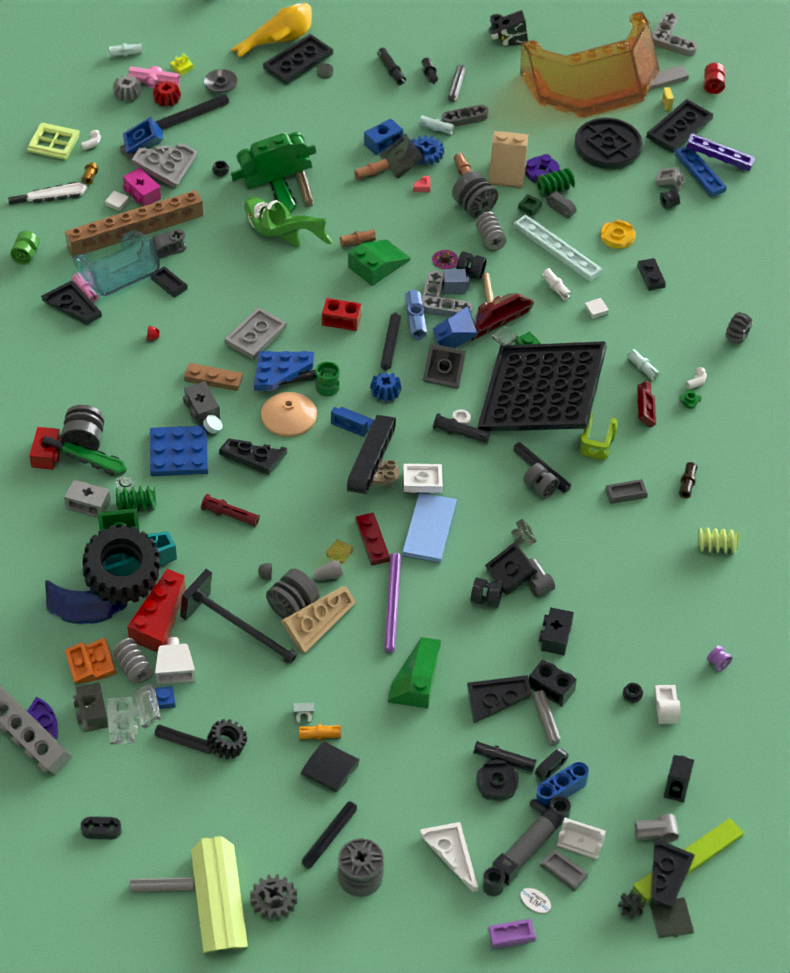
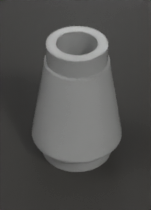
M332 560L313 570L316 582L339 579V576L343 575L339 560Z

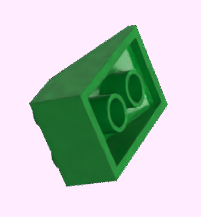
M387 239L362 243L348 252V268L372 286L411 260V257Z

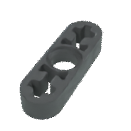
M476 105L447 111L442 114V122L454 124V127L485 121L488 118V108L484 105ZM461 115H468L469 117L464 118Z

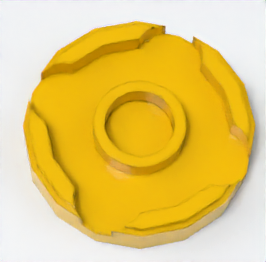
M614 220V222L610 223L609 221L602 226L600 236L605 245L615 249H624L634 243L636 232L633 230V226L626 221Z

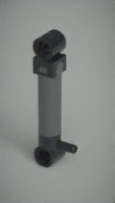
M555 796L550 801L548 808L536 799L530 801L529 805L541 813V815L505 854L501 853L492 863V867L485 870L482 888L487 895L499 896L504 890V883L509 886L518 876V871L563 824L564 819H569L571 803L568 798Z

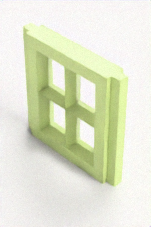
M41 123L28 145L27 152L66 160L79 138L80 131ZM43 132L54 134L55 137H43L42 134ZM58 136L70 138V140L67 142L57 140ZM38 141L51 143L49 147L37 145ZM54 144L66 146L64 150L52 148Z

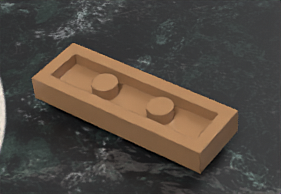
M189 363L184 375V381L198 384L205 381L208 386L238 391L243 378V373L193 363Z

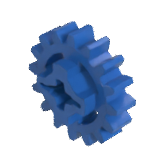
M424 135V138L418 136L417 140L413 138L412 142L408 143L407 154H409L408 158L412 159L413 163L418 162V165L423 163L425 166L428 163L434 165V162L439 163L440 159H443L444 147L438 138L434 140L433 136L427 138V135Z

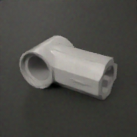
M664 814L653 820L635 821L637 840L656 838L661 839L663 842L676 841L679 838L676 817L672 814Z

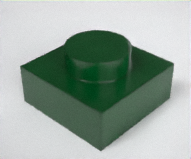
M527 194L518 204V209L533 216L542 206V201Z

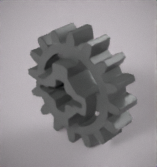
M276 874L275 879H272L270 875H267V880L265 881L260 878L259 885L253 884V891H250L251 906H254V913L260 912V918L262 919L268 916L269 921H272L273 917L280 921L281 915L289 917V911L294 912L295 904H297V889H294L293 882L287 884V877L280 880L279 874Z

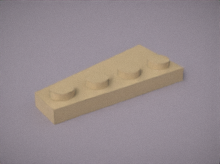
M342 586L283 619L281 622L301 653H305L356 601L348 588Z

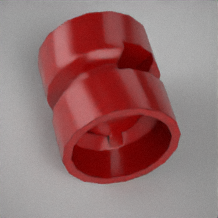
M710 63L705 67L704 89L710 94H719L725 89L726 70L722 64Z

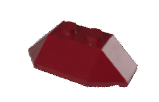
M508 293L504 296H497L488 304L483 303L478 307L474 319L478 335L471 338V340L474 341L530 312L534 305L533 300L519 293Z

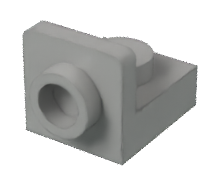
M678 167L659 169L655 181L657 186L674 184L675 189L680 191L684 183V176Z

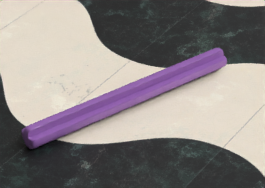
M392 553L390 555L384 645L386 653L395 652L401 555L399 553Z

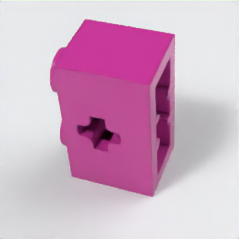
M141 168L123 176V189L134 198L136 203L146 206L161 199L160 186Z

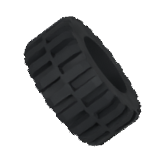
M115 525L109 526V530L102 529L98 531V536L93 535L90 538V543L85 546L83 554V576L85 577V583L87 587H90L93 595L99 594V599L102 601L108 599L110 604L115 605L116 602H121V605H127L128 601H132V603L138 602L139 597L145 598L149 594V590H153L156 581H158L160 565L158 548L155 547V542L152 538L148 539L147 533L144 531L138 532L136 527L132 526L130 529L127 528V525H121V528H116ZM123 553L131 555L138 560L140 567L131 575L115 576L108 573L103 568L102 563L111 555Z

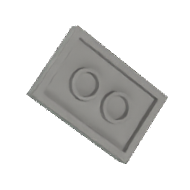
M257 307L224 339L225 344L254 360L259 355V352H262L287 328V323Z

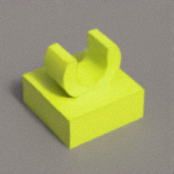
M184 53L182 57H175V60L170 63V68L180 74V76L194 69L193 63L188 60Z

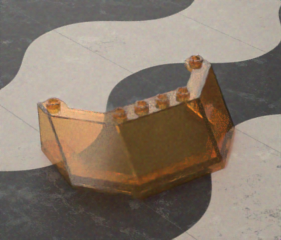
M641 11L630 16L629 21L633 28L626 40L566 56L544 50L534 40L522 43L520 74L539 105L546 106L548 104L555 106L556 110L567 113L572 111L577 113V116L587 117L644 101L648 90H650L656 75L660 71L650 24L644 13Z

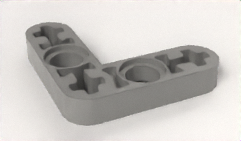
M673 12L665 13L652 34V44L686 56L695 55L697 43L672 35L677 25V14Z
M431 271L427 276L422 297L424 312L450 317L463 308L468 307L472 316L473 305L470 302L440 297L444 275L440 271ZM435 290L437 293L430 294L428 291ZM448 305V306H451L452 308H451V309H444L443 306Z

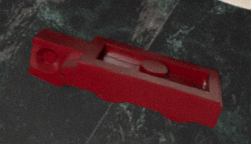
M645 380L638 384L637 387L638 418L642 423L651 428L656 425L655 396L651 394V383Z

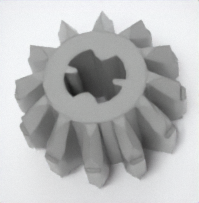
M121 75V78H116V81L113 83L115 97L119 98V101L125 100V102L138 99V96L141 94L139 79H136L135 76L129 77V75L126 77Z

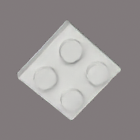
M403 464L404 492L442 493V464Z

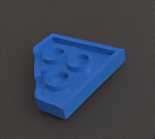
M259 352L254 391H273L279 387L278 384L284 381L288 383L297 378L300 372L313 369L314 352Z

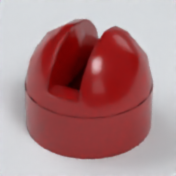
M148 326L146 340H157L160 334L159 330L156 327Z

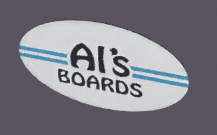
M525 888L521 891V899L527 907L539 913L550 911L551 903L542 892L533 888Z

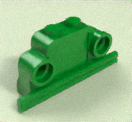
M293 132L289 135L281 133L257 141L250 148L242 149L237 154L236 158L240 165V170L231 172L232 180L236 181L243 178L247 189L312 168L309 156L317 153L315 144L307 147L304 137L300 132Z

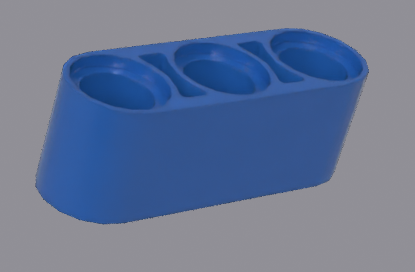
M575 762L542 782L537 787L536 800L548 808L550 801L555 796L568 798L581 790L587 784L588 766L583 762Z

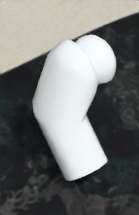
M98 130L91 131L90 140L81 143L83 151L94 148L99 144L101 135H99Z
M697 368L694 379L685 382L688 390L704 385L707 378L705 368Z

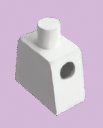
M177 637L168 638L167 645H162L158 648L155 669L157 685L195 681V669L187 644H179Z

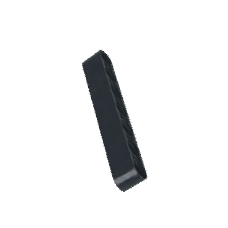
M376 415L348 477L347 492L368 494L394 434L396 417Z

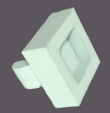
M314 702L293 703V712H298L296 715L297 722H300L302 714H306L308 722H311L312 715L310 712H314Z

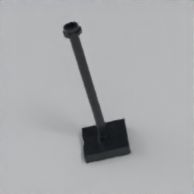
M205 569L182 594L180 617L187 620L203 603L283 656L285 663L291 664L297 656L295 650L290 649L288 651L208 598L211 593L212 572L208 569Z

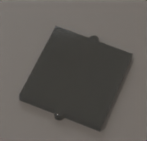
M685 897L676 898L671 911L650 902L649 905L658 938L670 936L677 938L678 935L694 933Z

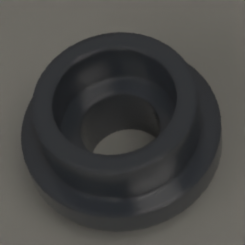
M216 161L212 167V172L217 176H225L229 173V166L225 161Z
M629 683L623 689V697L629 702H638L643 697V690L639 684Z

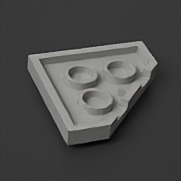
M184 143L173 147L164 145L155 146L154 149L139 148L130 164L141 168L146 173L176 189L196 158L198 151Z

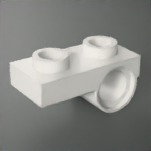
M655 685L654 693L658 724H679L680 701L677 700L676 686Z

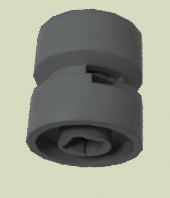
M540 463L531 466L523 478L524 483L531 489H534L543 499L550 497L557 490L560 482L552 473H548V470Z

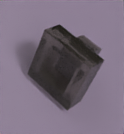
M523 519L517 521L518 529H514L511 534L514 537L520 536L514 541L519 545L525 541L529 545L537 542L531 527Z

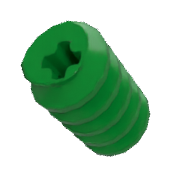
M564 168L557 172L553 171L551 174L539 175L537 179V187L541 197L545 196V191L547 195H550L551 189L553 192H557L558 188L562 192L564 187L566 190L570 189V185L573 188L575 187V178L569 168Z
M149 485L146 487V491H143L142 486H139L138 492L135 491L134 487H131L130 492L124 487L122 493L116 488L117 508L119 506L120 510H124L127 506L128 509H132L134 505L137 511H139L141 505L144 510H147L150 504L151 508L155 510V486L153 491H151Z

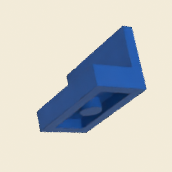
M334 407L331 411L332 425L362 437L367 434L374 422V419L344 407H340V409Z

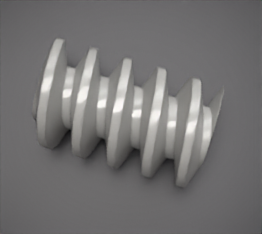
M493 212L481 214L476 220V227L485 246L490 250L501 249L506 244L507 239L496 215Z
M126 638L116 645L113 650V656L117 659L121 669L131 683H142L152 676L153 669L146 661L145 656L142 655V651L139 650L133 638Z

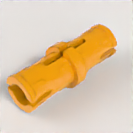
M318 724V726L310 727L299 726V740L318 739V741H322V739L341 738V725L322 726V724Z

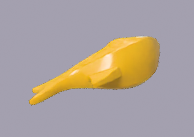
M298 3L280 9L273 18L263 24L247 39L231 48V51L238 52L237 57H241L257 45L289 42L299 39L311 27L312 13L310 5L308 3Z

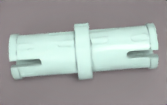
M125 43L121 46H108L109 57L121 55L127 57L132 54H142L141 43L132 45Z
M423 115L419 122V126L449 135L452 134V128H454V124L445 123L438 118L435 120Z
M635 349L628 353L627 358L637 366V370L646 374L651 381L659 377L660 372L649 363L650 361L647 358H643Z

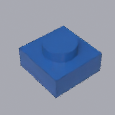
M172 686L152 689L155 710L175 707Z

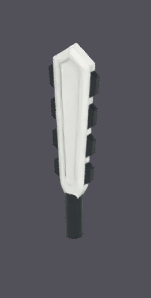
M71 182L67 185H56L53 188L46 187L43 190H33L25 195L8 197L9 204L25 201L37 203L42 200L53 201L54 199L60 200L67 197L76 198L86 192L87 186L80 182Z

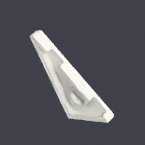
M461 823L420 829L421 838L472 892L478 891Z

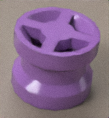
M722 646L715 647L707 656V661L711 664L713 663L717 671L724 670L733 659L730 654L724 652Z

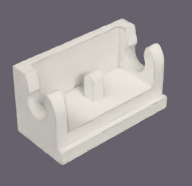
M565 818L562 830L558 836L557 847L598 860L604 844L606 831Z

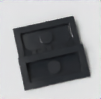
M323 741L301 770V775L337 793L347 782L348 776L358 766L360 759Z

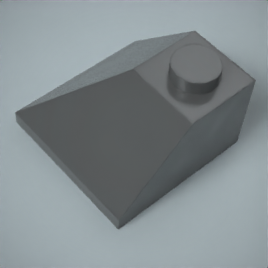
M434 343L430 344L423 380L459 388L466 351Z

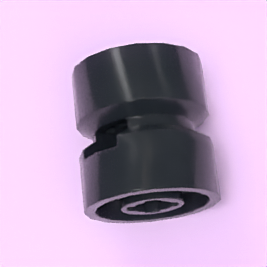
M462 251L456 269H465L466 276L470 274V277L481 280L486 269L487 258L478 255L473 257V254Z
M476 577L470 602L476 604L486 602L487 606L498 608L502 596L503 583L497 581L488 583L487 579ZM484 588L488 589L486 596H482Z

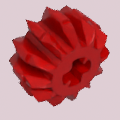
M160 81V84H155L153 89L154 101L160 107L166 106V108L178 104L181 99L179 85L175 84L174 81Z

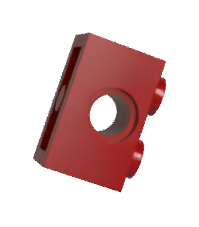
M37 427L29 455L31 468L54 470L55 463H58L60 458L59 449L42 442L45 436L61 441L60 429Z

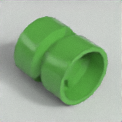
M21 231L10 251L11 258L19 264H29L40 243L38 236L30 231Z

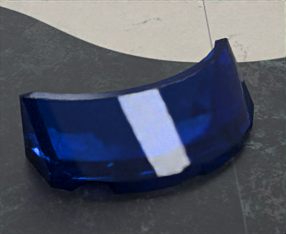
M45 580L47 610L51 614L55 613L62 617L63 621L69 623H99L112 618V614L119 610L123 611L127 607V605H121V602H116L115 605L110 604L108 599L102 601L99 599V594L93 595L91 591L68 590L53 584L49 580Z

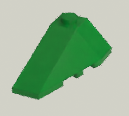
M420 638L391 683L388 703L429 708L441 640Z

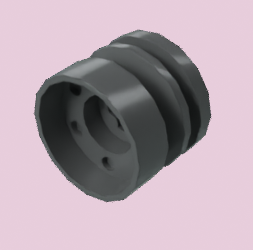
M470 171L461 176L454 184L452 197L460 206H463L470 216L478 218L481 214L489 212L495 206L498 200V192L479 172Z
M89 405L72 406L65 414L64 427L60 438L61 442H74L79 444L80 447H89L93 451H97L101 444L105 423L104 415L101 411Z
M294 568L290 569L281 577L279 582H276L273 587L268 589L266 599L271 608L281 618L285 619L319 599V591L308 575Z
M359 838L347 842L341 848L338 856V879L343 890L350 895L358 897L369 896L382 885L384 856L378 844L368 839Z

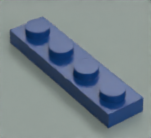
M686 146L675 150V156L711 197L726 192L727 186L697 152L692 151Z

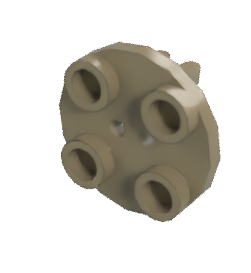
M382 460L371 487H373V484H388V488H392V483L398 480L400 476L397 462L394 460Z

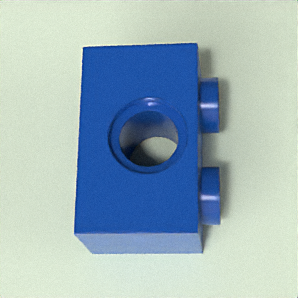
M391 118L364 132V145L376 156L403 142V129Z

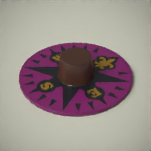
M440 250L433 255L432 262L438 268L451 269L457 265L458 256L453 251Z

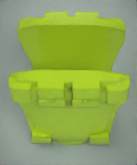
M591 413L588 427L583 429L584 433L581 435L580 454L593 459L606 460L609 457L611 441H614L617 434L618 422L617 419L611 417L605 443L590 440L593 413Z

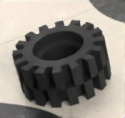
M222 719L221 722L219 720L216 721L207 736L206 742L210 744L208 748L210 750L214 749V755L219 753L220 758L223 755L225 759H229L230 756L232 759L236 755L239 756L247 741V733L242 731L244 727L242 725L238 727V722L236 721L233 724L231 719H228L227 722L225 719ZM221 735L229 737L233 743L223 740Z

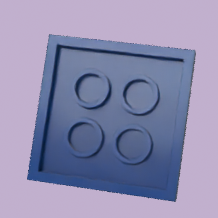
M204 426L150 428L151 476L208 474L207 430Z

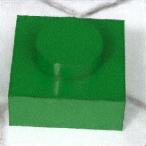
M530 331L515 338L516 345L541 344Z

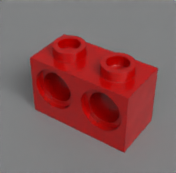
M326 298L322 310V326L357 331L361 319L362 303Z

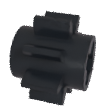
M631 890L629 895L625 893L621 895L620 898L623 901H620L617 906L622 908V916L627 915L633 919L635 914L642 915L643 910L641 908H644L646 902L641 899L642 894L638 895Z

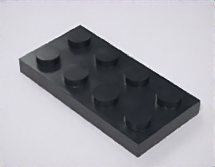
M309 34L263 63V69L284 84H287L333 55V49L312 34Z
M686 99L649 130L646 138L674 153L675 150L679 149L689 140L691 133L696 134L713 119L714 114Z

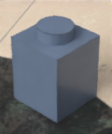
M444 269V294L466 293V287H469V276H466L465 269Z

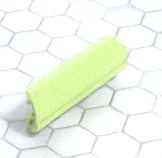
M222 836L202 838L191 850L203 954L217 952L220 949L248 948L234 845Z

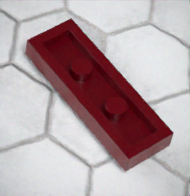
M374 512L355 516V522L371 566L390 562V555Z

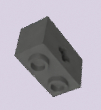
M205 381L184 388V405L190 408L191 417L193 420L196 419L199 426L203 425V421L208 415H214L220 419L219 405Z

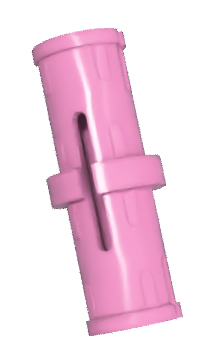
M81 273L74 274L71 277V280L90 300L92 299L95 303L99 299L98 294L92 289L90 282L86 281Z

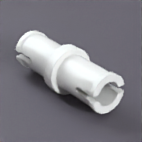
M551 269L544 270V274H541V276L548 282L551 290L556 291L562 300H567L570 297L569 295H571V291L565 287L562 279L557 278Z

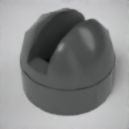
M264 563L259 566L258 573L260 577L272 579V563Z

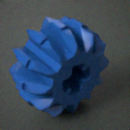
M386 371L385 374L379 372L378 376H373L370 389L373 397H377L378 401L384 400L386 403L387 400L393 402L394 398L399 397L402 385L399 377H395L394 373L388 374Z

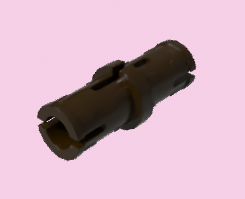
M694 462L686 464L684 475L681 476L682 484L679 495L685 499L691 497L692 487L696 483L695 475L698 466Z

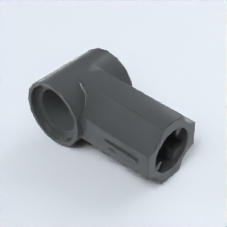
M529 558L538 571L528 579L534 596L538 597L555 590V582L549 573L545 574L536 559Z

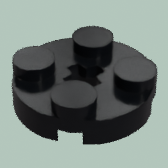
M491 760L478 770L476 785L483 798L488 800H504L514 796L518 788L519 776L514 767L512 769L511 766L507 765V762ZM495 777H499V780H503L500 783L493 782Z

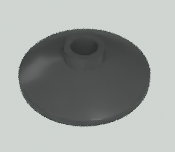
M225 69L213 70L204 79L205 86L210 91L216 93L229 92L236 87L238 82L237 76Z

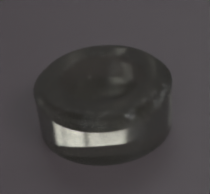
M327 63L318 65L317 75L323 79L332 77L333 66Z

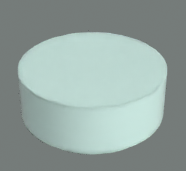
M208 415L203 421L205 429L212 434H217L222 429V422L214 415Z

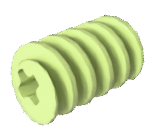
M698 528L697 546L700 547L701 552L707 547L709 553H711L713 547H715L717 553L723 548L724 554H727L728 549L731 548L732 554H735L738 547L739 530L734 535L732 529H729L726 534L725 529H721L720 533H718V530L714 528L711 533L710 529L706 528L703 533L702 528Z

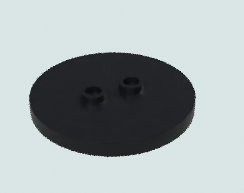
M597 118L584 123L578 129L575 135V149L582 159L592 165L602 168H620L631 164L639 157L642 151V137L634 126L623 120Z

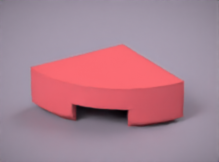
M424 176L421 180L416 181L413 185V192H430V176Z

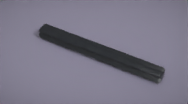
M224 94L155 122L162 130L229 103V98Z

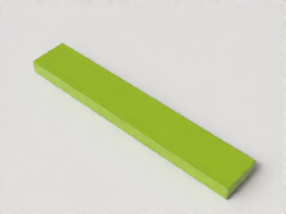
M731 818L684 849L695 854L687 875L743 837L744 832ZM652 872L633 884V890L638 895L642 894L641 898L646 904L651 901Z

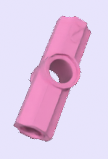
M152 66L150 69L129 68V77L135 76L136 79H139L140 83H145L150 88H154L155 84H160V81H174L175 84L179 85L180 74L164 72L157 66Z

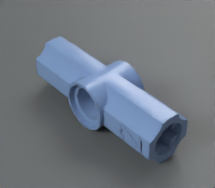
M409 290V292L405 293V301L411 337L415 338V340H422L423 337L427 336L421 294L416 290Z

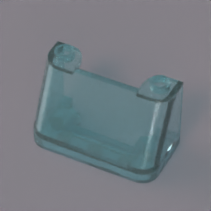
M134 229L123 235L121 240L122 250L95 262L87 253L73 256V260L77 269L90 282L94 290L102 296H108L150 277L152 273L160 269V261L152 238Z

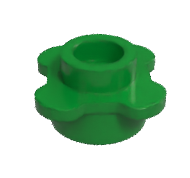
M687 390L684 395L679 397V400L686 408L696 407L697 402H701L702 399L693 390Z

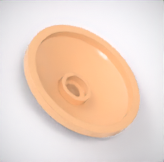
M295 392L276 394L270 397L261 409V420L266 429L273 434L283 437H295L306 433L314 426L317 419V410L314 403L308 397Z

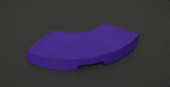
M36 697L27 712L57 740L58 723L54 711L45 701Z

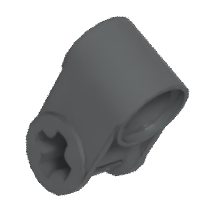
M180 229L155 235L151 239L154 251L160 258L181 253L187 248L184 241L185 233Z

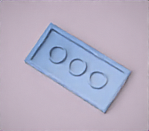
M419 492L404 545L403 556L441 563L457 499Z

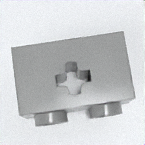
M73 480L64 497L66 509L98 518V512H106L111 502L108 489Z

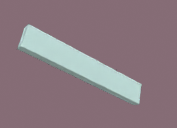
M526 214L513 223V227L588 281L591 282L602 274L603 269Z

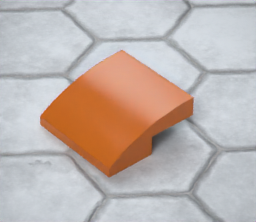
M105 637L88 645L81 642L65 649L75 684L92 682L117 673Z

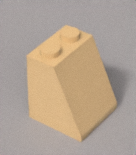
M494 131L489 183L491 185L523 187L528 134Z

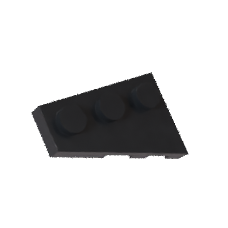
M72 280L41 296L43 302L86 325L102 317L101 311Z
M228 438L219 449V455L269 475L287 454V448L274 449L270 448L271 445L263 444V447L256 446L249 441Z
M528 675L467 683L474 723L531 697Z
M655 838L651 903L671 911L692 865L695 854Z

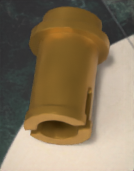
M91 162L85 166V173L82 177V182L85 181L84 184H92L95 174L98 173V166L95 163Z

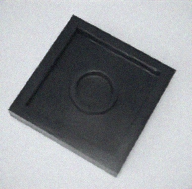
M516 541L485 565L495 581L503 583V592L506 595H509L538 572Z

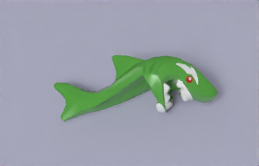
M257 197L245 200L244 209L247 219L254 230L260 235L267 237L279 236L290 244L299 247L301 244L298 231L306 229L323 242L332 244V240L325 231L326 218H314L304 215L291 216L288 209L276 200L271 201L269 204Z

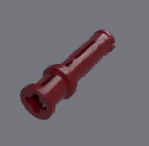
M208 493L204 496L201 503V510L212 511L217 516L225 515L254 527L257 526L260 515L229 505L224 499L218 500L211 497Z

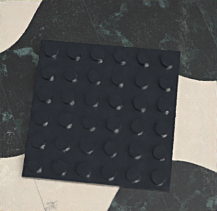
M606 341L500 346L477 426L478 429L487 432L587 429L607 349Z

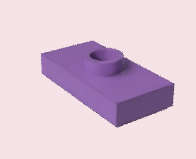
M531 919L488 926L492 949L536 942Z

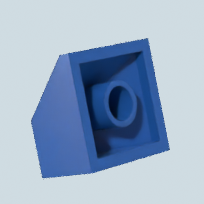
M151 116L123 133L125 148L128 154L137 152L139 148H151L164 140L161 128Z
M468 307L463 308L433 328L437 342L440 345L453 348L478 335Z

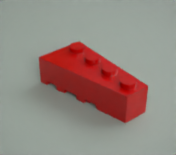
M168 568L128 624V638H133L136 644L157 653L160 646L167 645V639L171 636V630L181 606L182 594L186 591L185 575Z

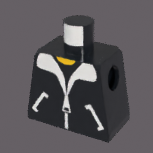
M522 10L499 18V28L490 30L491 39L501 38L503 46L529 44L526 20Z

